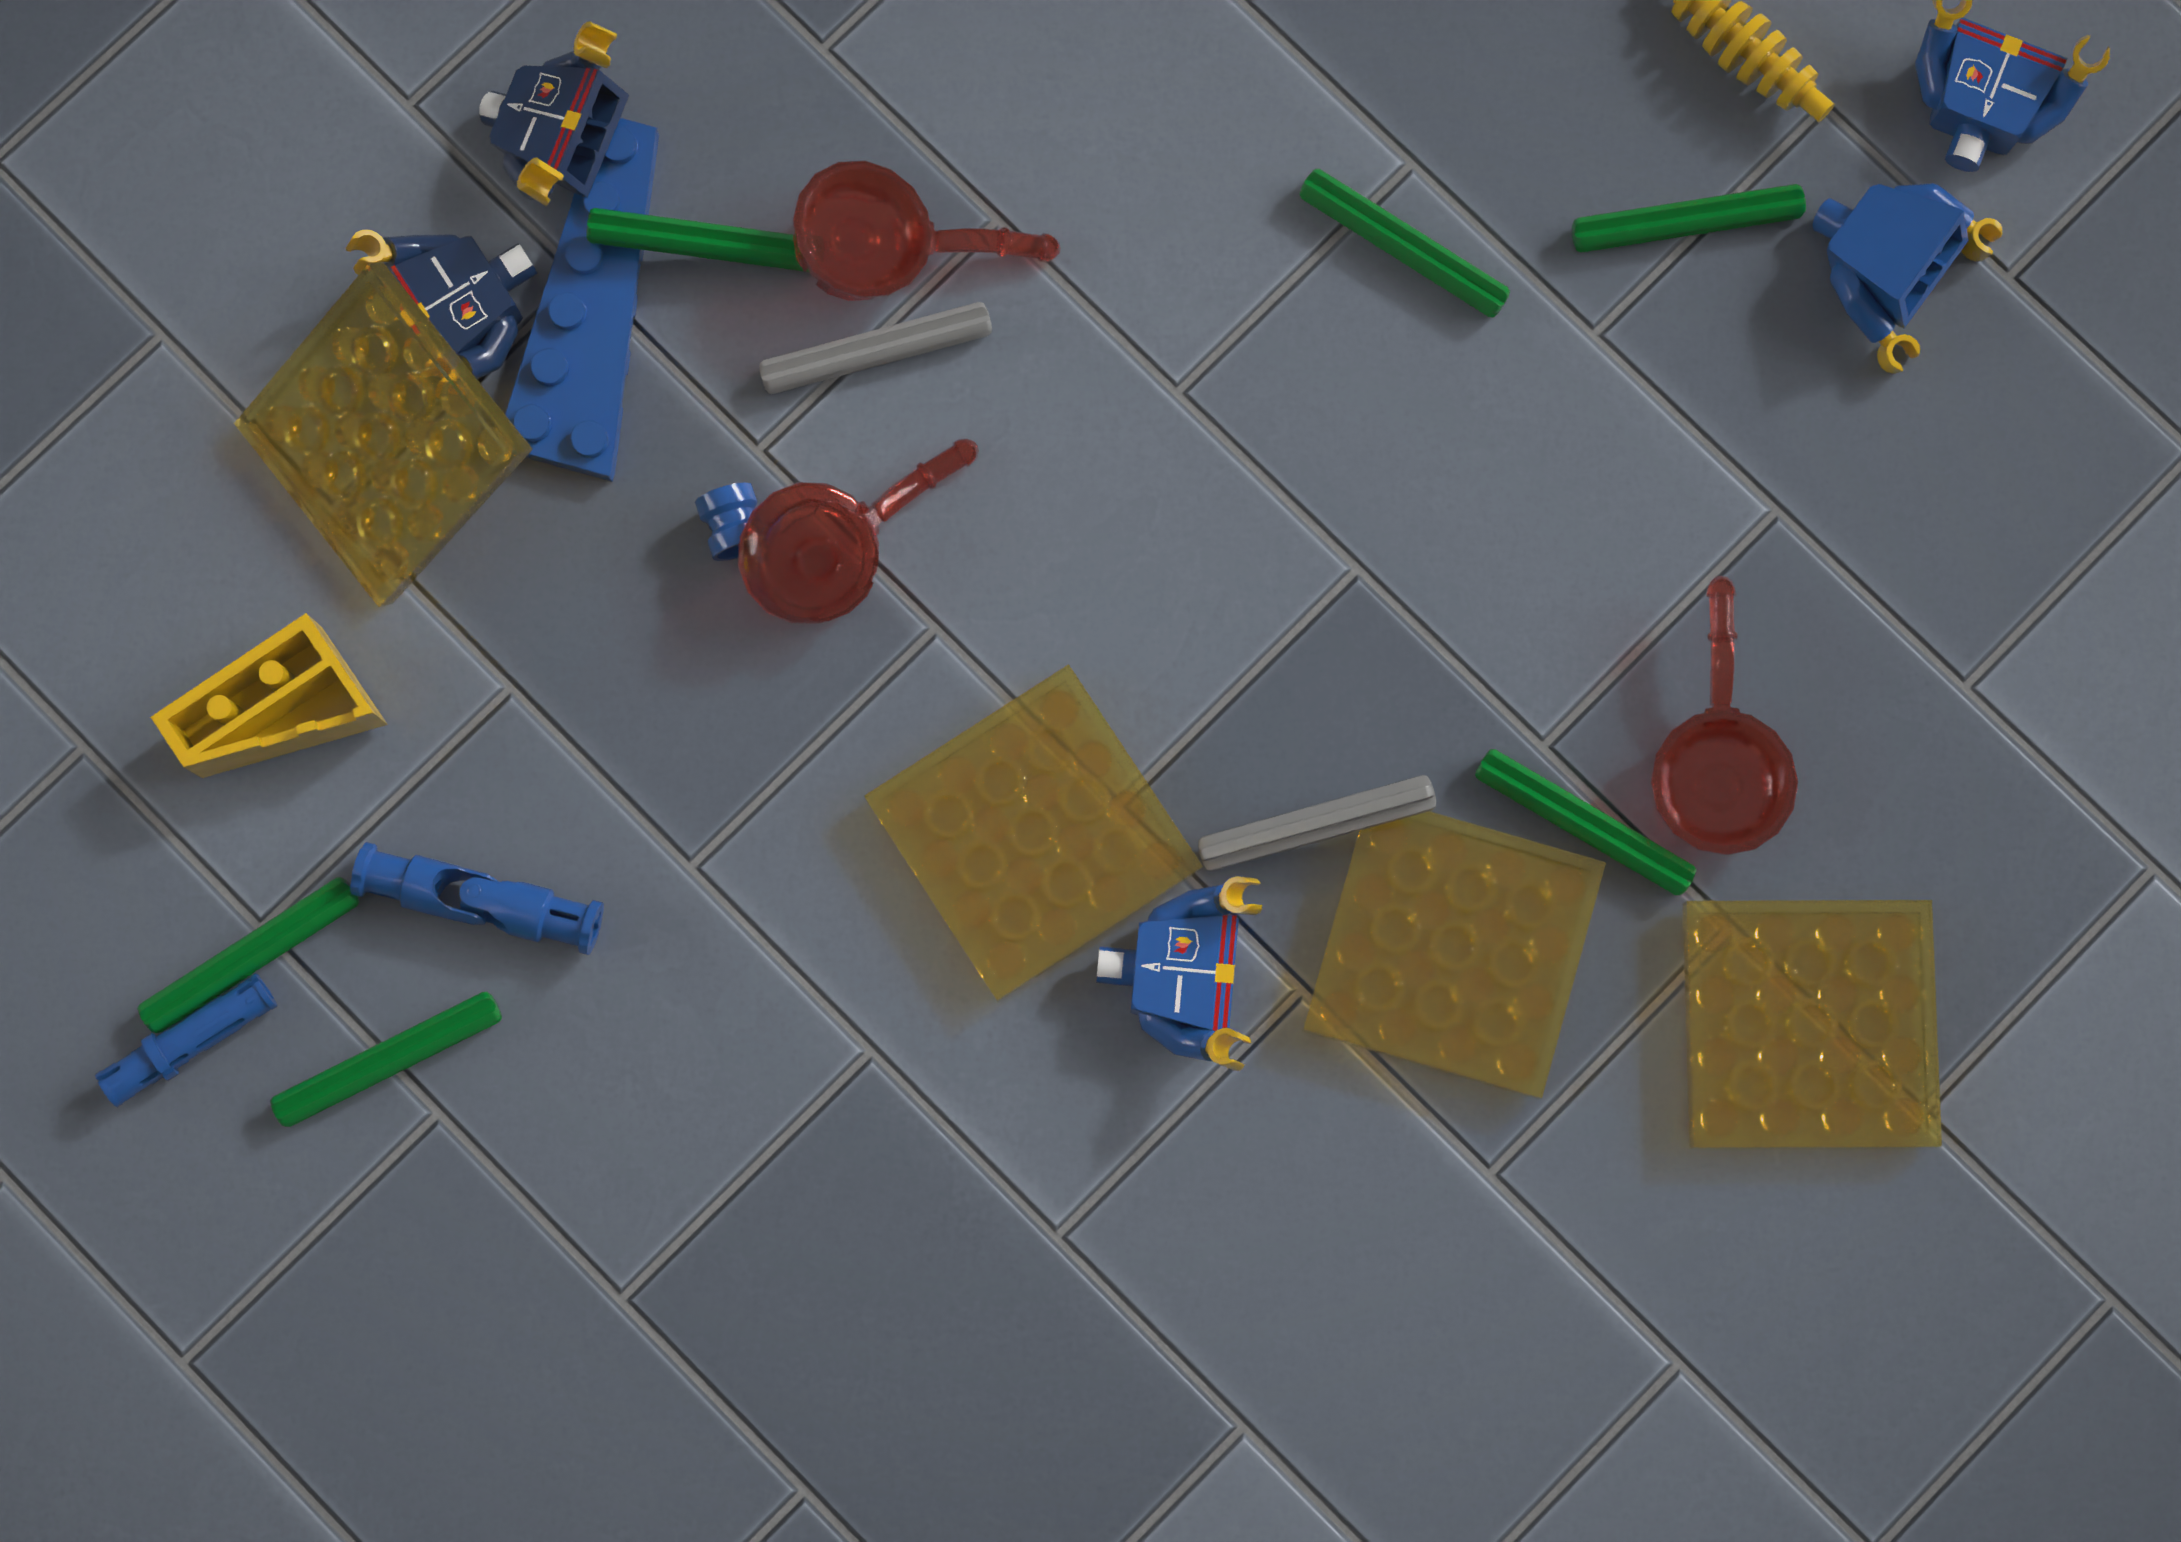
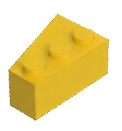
M307 613L150 717L182 766L201 778L388 725L324 629Z

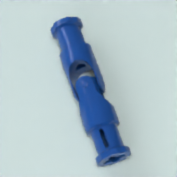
M365 842L358 852L350 884V892L355 896L363 897L368 892L399 900L401 907L470 925H485L486 922L492 923L498 929L511 936L538 943L543 938L578 946L579 953L590 955L596 944L604 911L603 902L593 900L587 905L555 897L554 891L549 888L525 882H499L487 873L424 856L415 855L412 859L379 852L377 845ZM465 881L460 887V909L452 908L440 901V895L446 886L453 882Z

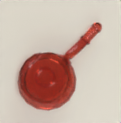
M868 161L837 162L815 173L798 195L792 220L796 258L803 271L806 272L808 269L811 275L818 280L815 285L824 292L848 301L871 300L875 297L889 296L910 285L926 265L928 256L932 255L933 251L936 253H997L1000 257L1013 255L1036 258L1040 262H1048L1055 259L1061 250L1060 243L1049 234L1042 233L1037 235L1010 231L1007 227H1002L1000 230L962 228L935 231L934 222L929 220L928 210L914 187L893 170Z
M969 439L954 441L953 446L924 464L918 463L916 470L887 489L879 498L871 503L872 506L870 507L864 501L858 502L853 495L828 483L799 482L773 492L752 511L740 535L738 567L747 592L765 612L789 623L819 624L850 613L868 596L874 584L872 580L877 572L879 560V540L877 536L880 529L878 525L881 522L887 521L927 489H935L936 484L964 466L969 467L978 457V445Z
M1721 575L1715 577L1710 582L1706 594L1710 605V633H1708L1707 638L1711 641L1710 705L1712 708H1706L1704 713L1692 716L1669 733L1655 755L1651 786L1657 811L1674 835L1697 850L1731 855L1755 850L1780 832L1794 810L1798 778L1792 754L1777 732L1752 715L1740 713L1739 708L1730 706L1732 703L1734 681V641L1738 639V633L1735 632L1734 596L1737 594L1733 582L1728 577Z

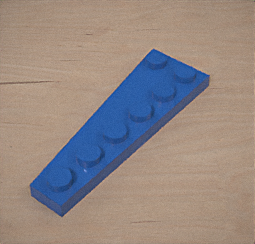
M620 118L588 198L574 193L496 442L499 451L613 481L623 416L622 401L625 378L628 375L631 355L629 350L633 318L636 317L639 271L641 261H643L644 250L590 243L586 238L587 220L590 209L593 208L649 214L659 133L656 127Z

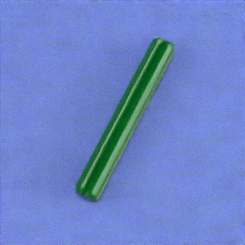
M1314 169L1304 181L1300 190V197L1305 202L1486 316L1494 318L1501 311L1510 294L1509 288L1323 170Z
M1791 184L1579 217L1573 221L1571 233L1576 251L1582 253L1799 219L1806 212V199L1802 186Z
M601 208L590 209L587 220L586 238L587 241L594 244L812 273L819 271L823 260V240L816 237Z
M1490 749L1476 769L1475 776L1481 782L1672 894L1680 896L1691 885L1697 871L1694 865L1498 750Z
M336 877L140 1003L137 1010L143 1023L151 1032H163L357 907L359 900L357 896L351 894L349 882L342 877Z
M481 992L273 1096L270 1104L277 1121L282 1126L291 1127L499 1023L502 1016L497 1002L490 993Z

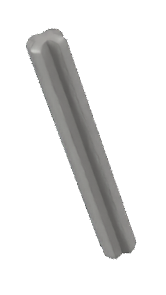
M976 302L769 358L759 363V370L765 390L769 394H775L986 337L992 333V324L985 304Z
M1427 775L1416 776L1202 836L1198 840L1199 854L1207 871L1220 870L1432 811L1436 808L1435 791Z

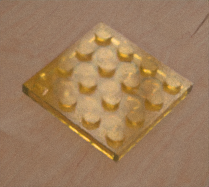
M383 262L368 264L234 423L378 607L392 604L533 450Z
M1069 664L864 795L865 800L997 1002L1202 870L1203 867Z
M1430 811L1358 831L1302 1031L1538 1100L1542 1099L1606 862Z
M1932 900L1685 901L1682 903L1690 1149L1942 1147Z

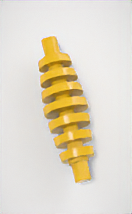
M1673 0L1675 4L1672 7L1671 13L1679 22L1684 21L1691 14L1693 15L1688 23L1687 31L1695 39L1700 38L1710 29L1702 44V47L1710 56L1716 55L1727 45L1718 60V65L1727 73L1733 71L1746 60L1736 78L1744 84L1750 85L1761 75H1764L1757 86L1756 92L1769 98L1780 89L1782 93L1778 97L1776 105L1788 111L1793 106L1796 108L1800 106L1816 121L1821 122L1833 109L1835 104L1816 88L1817 84L1815 81L1818 77L1816 70L1811 65H1807L1799 73L1796 71L1803 56L1795 47L1790 48L1781 57L1778 56L1787 42V38L1779 30H1775L1761 41L1771 26V21L1762 13L1753 17L1744 26L1753 8L1743 1L1737 2L1726 12L1725 10L1731 0Z

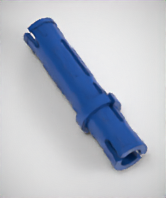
M255 973L236 988L223 996L221 995L172 1028L167 1029L158 1036L153 1033L141 1039L142 1046L118 1062L97 1072L95 1077L99 1081L98 1084L106 1097L115 1107H119L125 1101L135 1096V1094L164 1078L169 1081L179 1074V1067L237 1032L257 1017L278 1007L264 981Z

